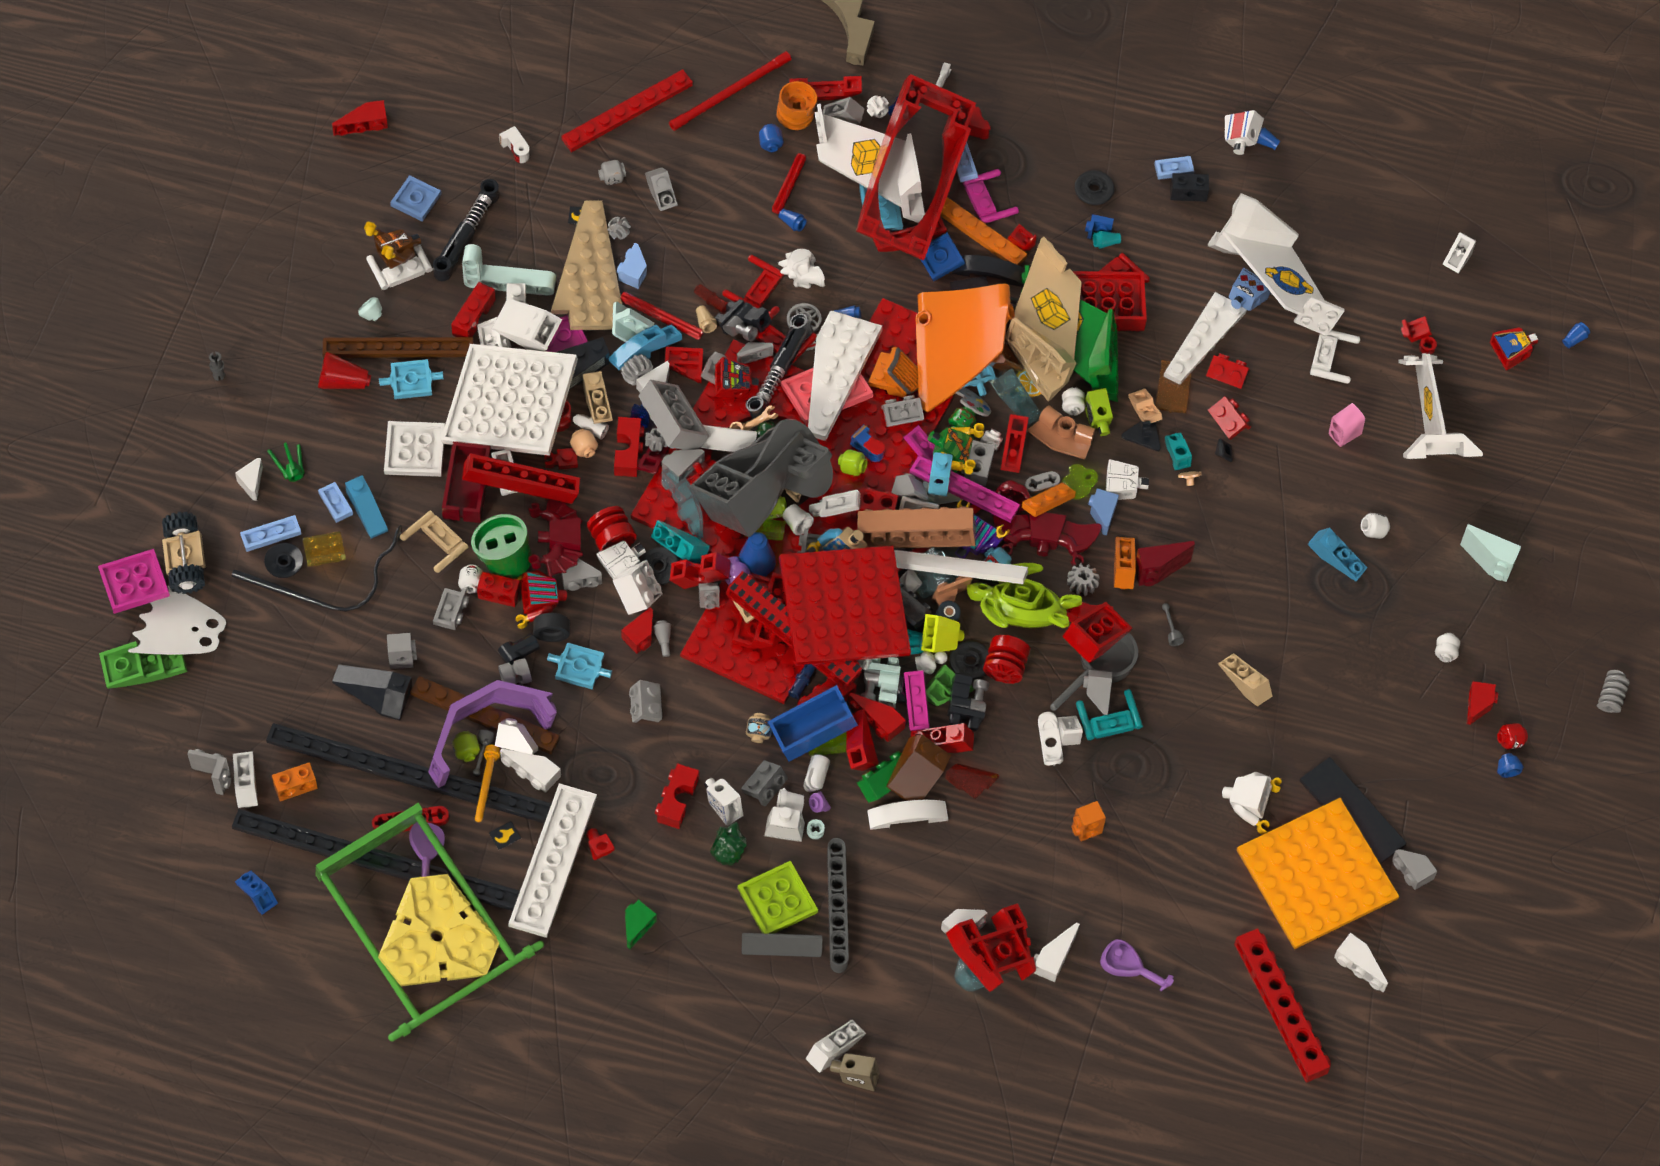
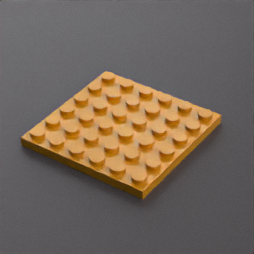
M1341 798L1237 847L1238 854L1294 949L1399 898L1398 893Z

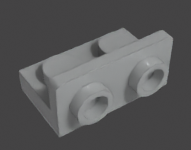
M914 395L903 397L904 401L897 402L896 399L886 400L885 404L881 405L884 411L886 426L891 427L924 420L920 398H915Z

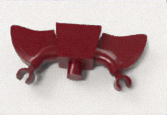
M1047 512L1036 517L1029 513V518L1028 515H1015L1011 523L992 514L996 529L1004 524L1001 529L1002 532L1005 533L1008 529L1010 530V533L1003 537L1007 544L1002 546L1003 549H1010L1008 555H1012V548L1016 547L1020 541L1029 540L1030 546L1037 547V555L1043 557L1048 556L1049 549L1055 550L1057 545H1061L1067 548L1069 554L1073 556L1071 560L1072 566H1076L1075 559H1079L1080 563L1083 564L1084 558L1079 554L1087 550L1095 542L1102 527L1098 523L1081 525L1070 521L1065 522L1066 515Z

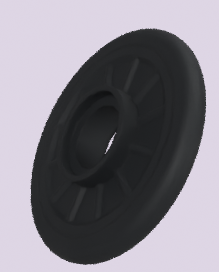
M1087 171L1077 178L1075 192L1083 202L1090 205H1101L1112 198L1114 183L1103 172ZM1097 185L1100 189L1093 191L1090 189V186Z
M656 547L647 551L640 559V563L645 560L648 561L649 566L653 569L657 583L660 585L671 582V563L679 561L678 556L665 547ZM657 563H664V567L661 570L654 569Z
M962 642L958 644L956 650H952L950 666L955 674L973 677L972 680L979 679L986 675L983 667L989 650L978 642ZM967 657H974L976 662L968 664L965 659Z

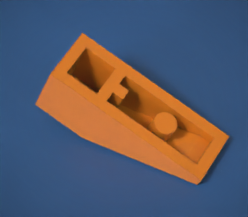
M1116 537L1114 588L1133 589L1136 571L1135 538Z

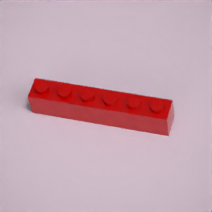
M471 453L464 462L462 480L569 504H572L579 494V477Z

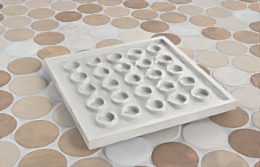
M470 344L441 437L442 443L452 445L453 442L488 445L491 446V449L496 450L507 449L514 452L550 455L577 364V355Z

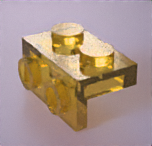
M341 532L303 538L308 567L346 560Z

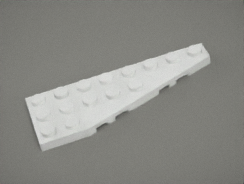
M830 311L816 337L808 428L815 438L826 441L883 330L882 325Z

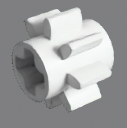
M876 95L868 100L867 112L871 117L881 118L887 114L889 102L885 97L881 98V96Z

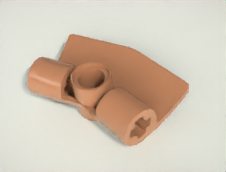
M1050 405L1041 412L1039 421L1027 429L1029 433L1052 450L1081 459L1086 458L1096 428L1080 423L1076 424L1071 417H1063L1061 413Z

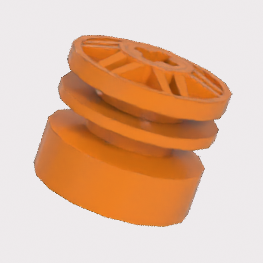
M799 81L789 82L784 85L779 94L776 113L778 121L784 127L791 130H801L808 127L813 121L817 103L815 90L809 84Z

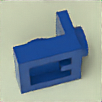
M1092 214L1091 221L1087 220L1085 231L1088 232L1087 238L1091 239L1093 231L1111 232L1114 219Z

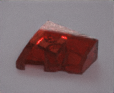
M959 763L952 766L945 776V779L957 789H963L974 799L985 789L988 790L999 778L997 773Z

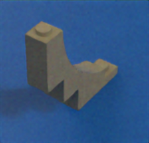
M821 0L836 13L844 26L848 39L846 62L864 66L874 33L875 21L860 18L862 0Z

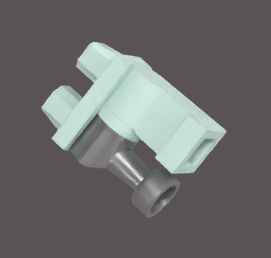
M889 657L888 664H880L881 658L872 659L868 669L864 671V683L866 685L865 692L861 696L876 701V695L873 693L875 686L881 687L879 702L895 709L901 668L899 666V659Z

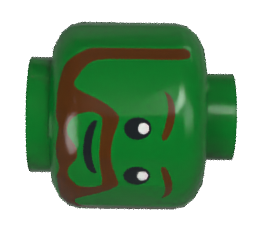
M958 407L948 419L950 428L971 427L972 429L976 423L975 413L968 407Z

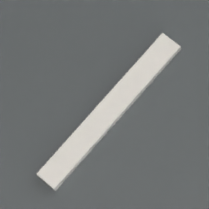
M894 550L897 568L1017 584H1024L1028 574V567Z

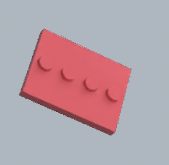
M814 368L781 381V387L805 425L809 423ZM861 373L842 410L873 397V392Z

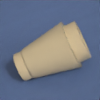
M699 306L696 309L699 328L704 333H711L716 329L717 321L706 306Z

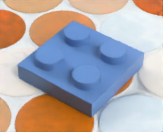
M409 175L390 202L391 207L423 222L441 196V190Z

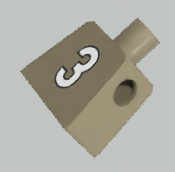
M846 1053L842 1061L833 1059L830 1066V1071L840 1073L843 1083L875 1091L880 1074L875 1058Z

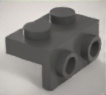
M764 760L742 786L741 790L744 794L757 798L762 806H766L787 781L788 777L781 766Z

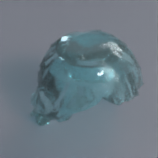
M959 958L954 974L956 983L962 989L971 992L983 988L984 985L962 959Z

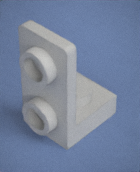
M718 583L699 584L700 608L713 609L719 607L720 590Z

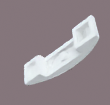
M940 800L903 801L879 806L867 811L870 830L890 828V824L928 820L929 823L948 821L946 803Z

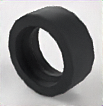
M557 613L538 615L533 622V635L535 638L545 642L563 641L570 636V619Z

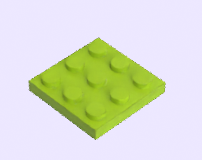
M791 861L752 878L737 887L759 929L765 934L777 933L818 913L815 903Z

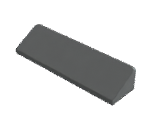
M742 933V954L821 957L822 936Z

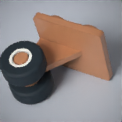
M960 576L955 579V582L950 584L945 582L938 585L931 599L933 603L937 602L939 606L935 615L958 621L961 610L958 604L954 602L956 594L967 590V585L971 583L973 578Z

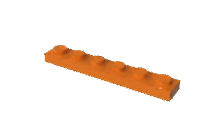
M946 198L940 215L942 218L1002 260L1020 265L1027 258V253L950 198Z

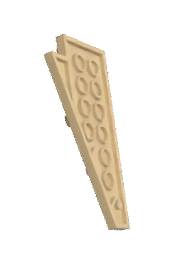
M584 201L551 309L552 314H568L571 330H612L613 303L619 302L622 304L602 201Z

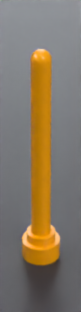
M487 745L485 747L484 757L487 761L475 815L476 822L483 820L494 762L500 757L501 749L495 745Z

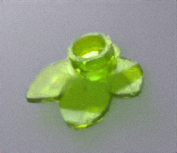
M1071 465L1068 467L1070 474L1066 475L1062 482L1076 491L1074 499L1078 500L1090 493L1091 487L1098 481V474L1095 470L1086 469L1083 465ZM1091 475L1090 479H1085L1086 476Z

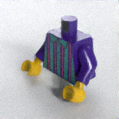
M962 499L958 502L957 508L963 507L961 505ZM974 515L976 546L959 547L955 554L962 559H965L969 552L975 555L979 553L985 554L991 547L996 549L1003 537L1010 533V530L1008 529L1003 533L1001 529L1004 524L996 529Z

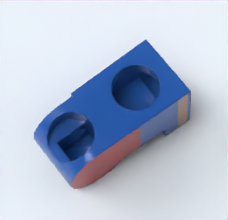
M866 425L861 426L851 436L850 445L859 452H862L869 460L873 462L881 461L885 451L883 442L869 435V428Z

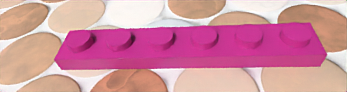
M918 455L910 469V474L929 483L932 461ZM951 471L948 486L949 493L1011 523L1020 504ZM936 479V483L941 484L943 480Z

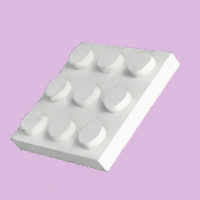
M388 421L384 474L441 477L444 449L441 437L445 423Z

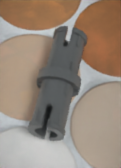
M215 351L216 356H214L213 352L209 355V367L213 373V378L219 381L218 376H220L221 380L225 377V366L221 359V354Z

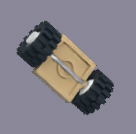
M171 513V516L167 515L162 521L163 534L166 539H162L166 574L169 576L170 589L178 594L189 592L190 594L193 593L192 591L197 592L199 591L198 589L201 590L205 586L203 568H206L202 534L198 531L197 518L193 513Z

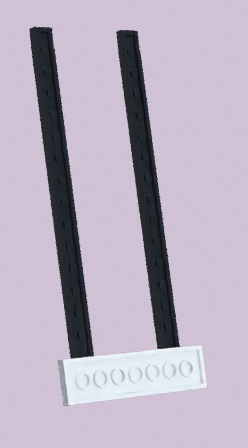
M275 723L272 724L266 739L267 743L478 804L482 783L449 774L446 784L438 788L428 773L429 768ZM559 783L553 802L549 803L489 786L486 807L544 823L520 891L462 874L480 902L513 911L509 927L547 938L592 813L597 794ZM238 809L232 824V829L326 857L332 856L353 843ZM375 848L350 863L408 881L411 878L421 877L422 862ZM430 865L429 876L448 874L457 888L467 898L449 870Z

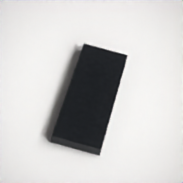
M1330 757L1300 778V782L1321 806L1341 798L1380 864L1393 856L1396 850H1401L1406 846L1405 840Z

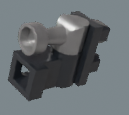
M741 299L737 302L730 301L726 305L727 312L725 314L718 313L715 316L717 325L721 327L724 334L734 337L740 333L743 334L744 339L750 342L755 340L758 332L762 333L772 323L767 309L763 307L760 309L755 308L749 303H744V300Z
M955 674L952 678L947 716H950L949 725L961 724L962 719L969 720L968 727L972 731H977L985 717L986 704L983 701L984 691L988 690L989 682L974 680L975 696L974 699L968 698L973 677Z

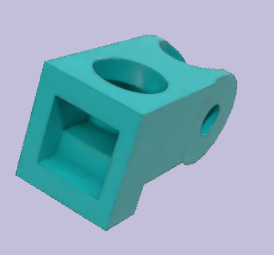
M1179 432L1165 436L1166 447L1172 458L1174 470L1191 467L1192 455L1182 433Z

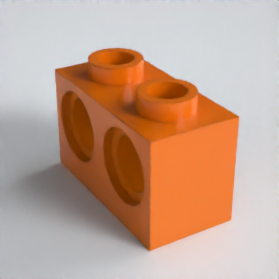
M310 762L272 775L273 784L280 801L317 789L316 779Z
M1098 801L1077 808L1071 827L1074 835L1078 836L1080 841L1097 836L1103 832L1106 817Z

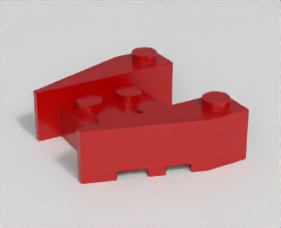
M1018 903L1002 908L991 917L997 929L995 932L981 936L973 918L957 923L946 932L956 954L989 992H992L1004 982L1001 977L1002 974L1017 970L1023 981L1036 971L1034 957H1031L1029 948L1031 945L1030 938H1027L1026 933L1028 928L1027 921Z

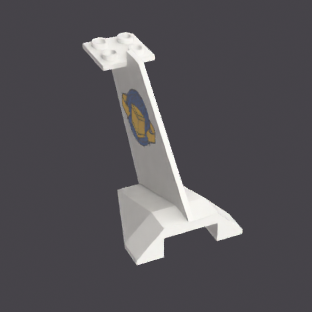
M1241 193L1233 205L1232 216L1220 233L1215 232L1208 246L1223 253L1240 255L1283 308L1298 314L1294 319V323L1327 336L1345 309L1325 301L1292 248L1299 234L1261 202Z

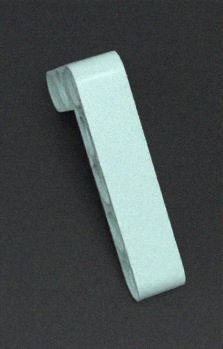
M474 244L465 246L462 266L464 284L467 287L475 288L477 283L481 282L497 291H507V283H525L527 294H554L557 277L555 273L543 270L483 265L481 248Z

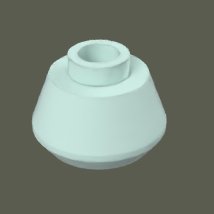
M372 297L359 308V316L368 321L372 319L373 321L377 320L382 315V306L379 299Z

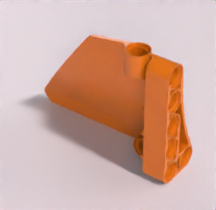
M996 284L954 291L922 292L918 294V314L915 319L918 391L922 410L925 412L931 411L959 391L1002 353L1006 324L1015 317L1014 308L1010 303V286L1008 284Z

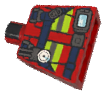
M722 357L715 364V397H744L750 388H758L759 379L750 377V367L748 365Z

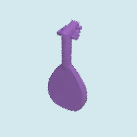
M416 822L410 829L409 841L417 856L422 860L421 877H426L430 875V861L437 856L438 852L418 822ZM428 823L441 844L444 845L445 836L439 826Z
M1120 939L1111 941L1101 955L1100 964L1102 968L1112 975L1123 977L1142 975L1162 986L1160 991L1171 986L1174 981V976L1168 975L1167 979H1164L1144 968L1138 953L1126 941Z

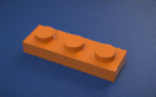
M1062 482L1023 501L1022 508L1036 517L1075 498L1076 491Z

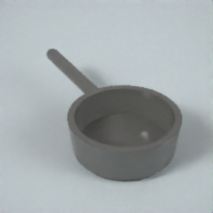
M1130 633L1126 634L1101 657L1091 663H1088L1081 656V663L1085 671L1050 705L1051 710H1057L1083 684L1084 676H1088L1089 670L1112 672L1111 683L1119 682L1126 678L1132 671L1138 658V646Z

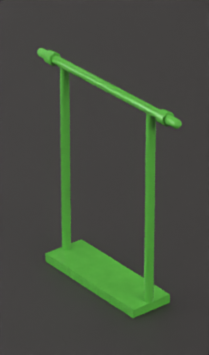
M419 803L318 863L315 873L319 882H324L413 1018L412 1021L407 1024L404 1022L398 1026L396 1031L389 1034L388 1039L390 1041H395L401 1036H407L411 1033L412 1029L522 960L533 957L535 952L544 947V942L540 940L531 946L527 945L517 955L514 954L423 817V809ZM418 822L475 910L496 935L499 946L508 958L506 962L488 972L487 975H483L421 1015L403 988L378 958L379 951L329 877Z

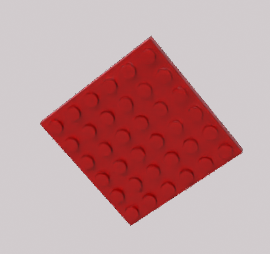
M894 546L779 555L795 665L910 656L911 649Z

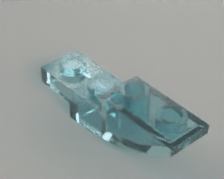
M669 468L662 471L661 483L666 490L669 489L671 491L673 499L678 503V517L682 521L685 520L693 535L696 534L699 539L703 538L702 510L699 501L689 488L690 483L686 478L678 481Z

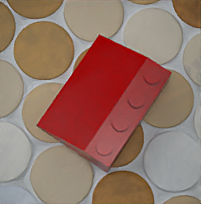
M1072 271L1081 281L1080 299L1105 313H1108L1109 309H1113L1117 331L1145 330L1147 318L1144 272Z

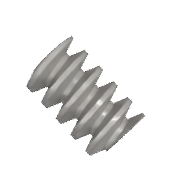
M1610 670L1607 672L1597 707L1605 712L1619 713L1622 710L1621 706L1624 703L1623 699L1626 697L1625 693L1630 682L1623 672Z

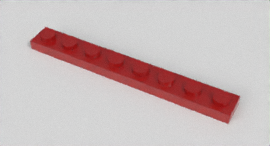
M682 69L561 136L562 141L572 153L693 86V82Z

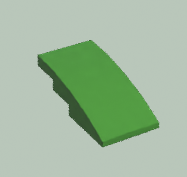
M136 641L99 653L108 689L148 683L187 672L184 654L166 655L128 652L129 649L140 645Z

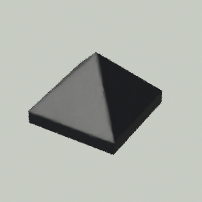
M1221 438L1218 439L1215 455L1232 462L1231 444Z

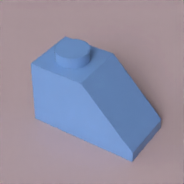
M1097 488L1095 495L1091 494L1088 505L1091 506L1090 514L1093 519L1102 526L1101 532L1103 535H1107L1119 495Z

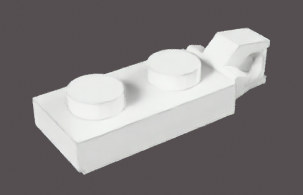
M853 490L822 497L820 503L809 505V512L813 517H828L860 510V492Z

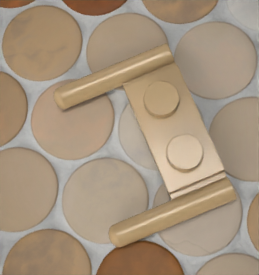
M431 510L400 535V539L405 541L421 528L424 533L448 554L434 566V571L437 573L469 548Z

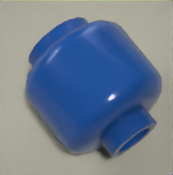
M775 124L765 125L759 131L761 148L768 152H775L783 146L781 128Z

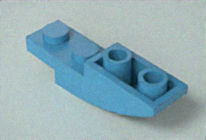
M672 324L661 329L654 325L626 341L609 357V361L618 370H621L624 363L633 358L634 355L642 354L647 359L651 358L652 351L682 340V334Z

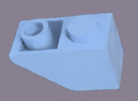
M634 243L632 249L629 248L627 250L625 261L619 264L617 273L619 281L639 289L647 275V265L639 245Z

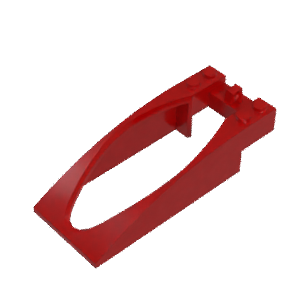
M912 74L904 80L873 168L856 232L921 260L925 259L971 131L968 125L976 106L975 102ZM922 103L949 115L942 133L941 175L933 200L923 218L907 236L895 238L888 235L881 220L878 196L879 180L895 137L902 127L921 109V106L918 105Z

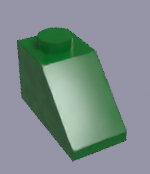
M639 899L635 904L631 903L625 910L628 949H631L657 922V914Z

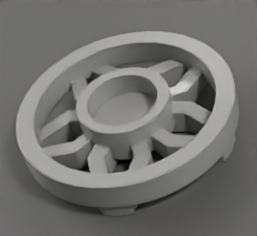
M800 303L788 311L787 325L789 328L791 327L790 320L792 318L790 316L794 311L796 314H799L798 309L801 311L800 313L807 316L810 324L815 325L812 326V333L820 328L821 313L815 306L808 303ZM803 308H809L811 310L806 312ZM816 316H818V323L814 320Z

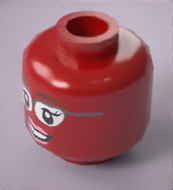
M1519 723L1505 724L1497 734L1498 742L1505 749L1521 748L1528 739L1527 730Z

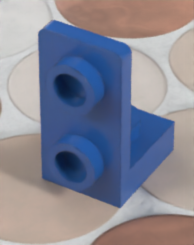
M252 871L243 874L235 881L236 885L252 899L261 915L278 904L270 887Z

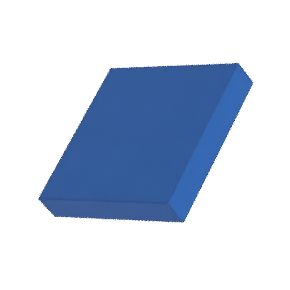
M948 232L930 243L925 259L921 260L933 282L965 264Z

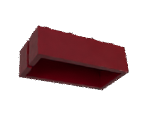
M453 442L442 503L443 519L460 521L461 517L466 522L481 523L487 485L462 480L463 467L470 453L491 458V446Z

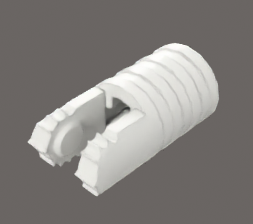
M577 414L573 417L574 424L591 431L595 437L601 440L605 437L609 428L608 424L604 422L594 424L592 416L588 417L583 414Z

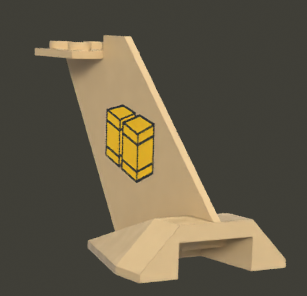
M1043 237L1035 253L1014 312L1015 317L1011 320L1005 339L1035 387L1047 401H1050L1069 382L1076 365L1074 356L1081 281L1071 269L1065 271L1067 266L1065 258L1055 250L1051 242Z

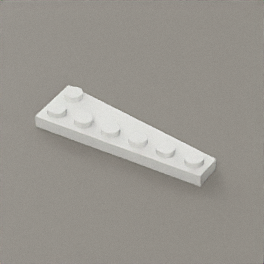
M1215 292L1166 369L1164 377L1181 384L1196 366L1201 363L1210 350L1212 351L1219 340L1224 338L1230 328L1234 327L1245 315L1247 310L1242 306L1239 309H1235L1231 305L1232 300Z

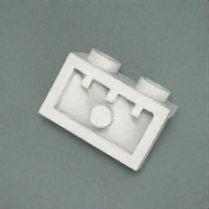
M497 317L477 325L480 345L511 348L508 338L492 330Z

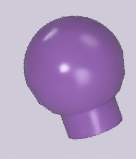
M737 556L728 558L731 561L730 575L728 579H725L728 585L742 571L751 575L750 569L746 564L740 562Z

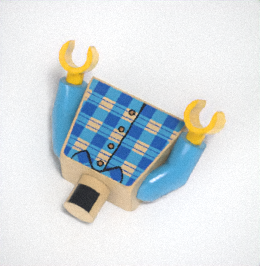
M846 527L843 530L836 528L827 530L817 539V542H811L807 550L810 547H814L816 549L814 552H818L821 545L824 551L866 548L867 543L863 540V533L859 530L853 531L850 527Z

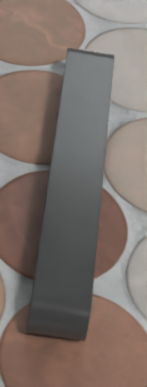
M833 838L829 841L827 848L830 967L834 972L842 973L848 967L849 958L846 846L842 839ZM839 848L841 851L834 852L832 851V849ZM839 866L841 870L836 871L832 867ZM838 884L841 885L842 888L835 889L833 888V885ZM840 903L843 906L838 908L833 906V904ZM840 921L843 925L836 926L834 922ZM841 940L844 943L841 945H837L834 943V941ZM840 958L844 960V962L839 964L836 963L834 960Z

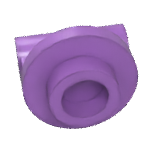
M821 791L810 796L809 806L812 811L818 813L822 811L827 812L831 809Z

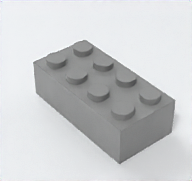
M649 380L639 394V398L642 401L643 407L648 411L651 420L657 426L658 432L663 436L666 445L672 449H700L709 435L680 387L675 384Z

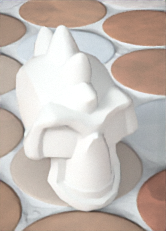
M797 249L786 253L787 259L778 263L783 267L780 273L793 278L795 287L810 288L811 284H816L820 287L825 286L824 274L818 266L814 267L816 258L809 250Z

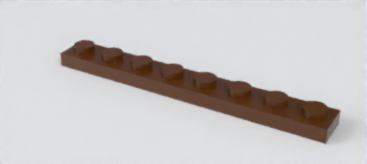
M473 337L323 338L322 355L324 358L325 353L328 352L340 358L466 357L470 344H473Z
M421 676L417 678L410 691L412 696L449 711L451 704L466 697V695ZM487 706L466 717V719L494 731L498 730L500 722L507 718L515 719L517 723L525 726L538 749L548 754H552L560 739L558 734L492 706Z

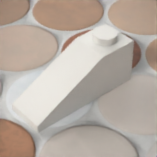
M253 751L233 754L235 793L238 808L258 806Z
M1075 923L1043 947L1040 954H1035V974L1053 982L1056 981L1078 933L1080 924Z

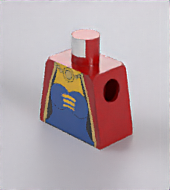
M1520 327L1494 332L1490 340V344L1505 370H1509L1529 358L1533 350L1532 345L1538 343V338L1534 333L1526 336Z

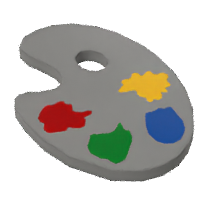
M961 388L956 392V394L963 397L960 402L974 413L985 417L991 414L988 404L974 392L966 388Z

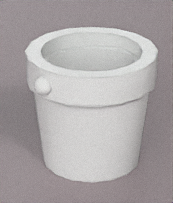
M796 504L787 507L782 515V518L795 535L804 534V529H810L814 518L809 513H806Z
M785 788L780 789L776 807H788L799 810L802 813L804 795L788 792Z

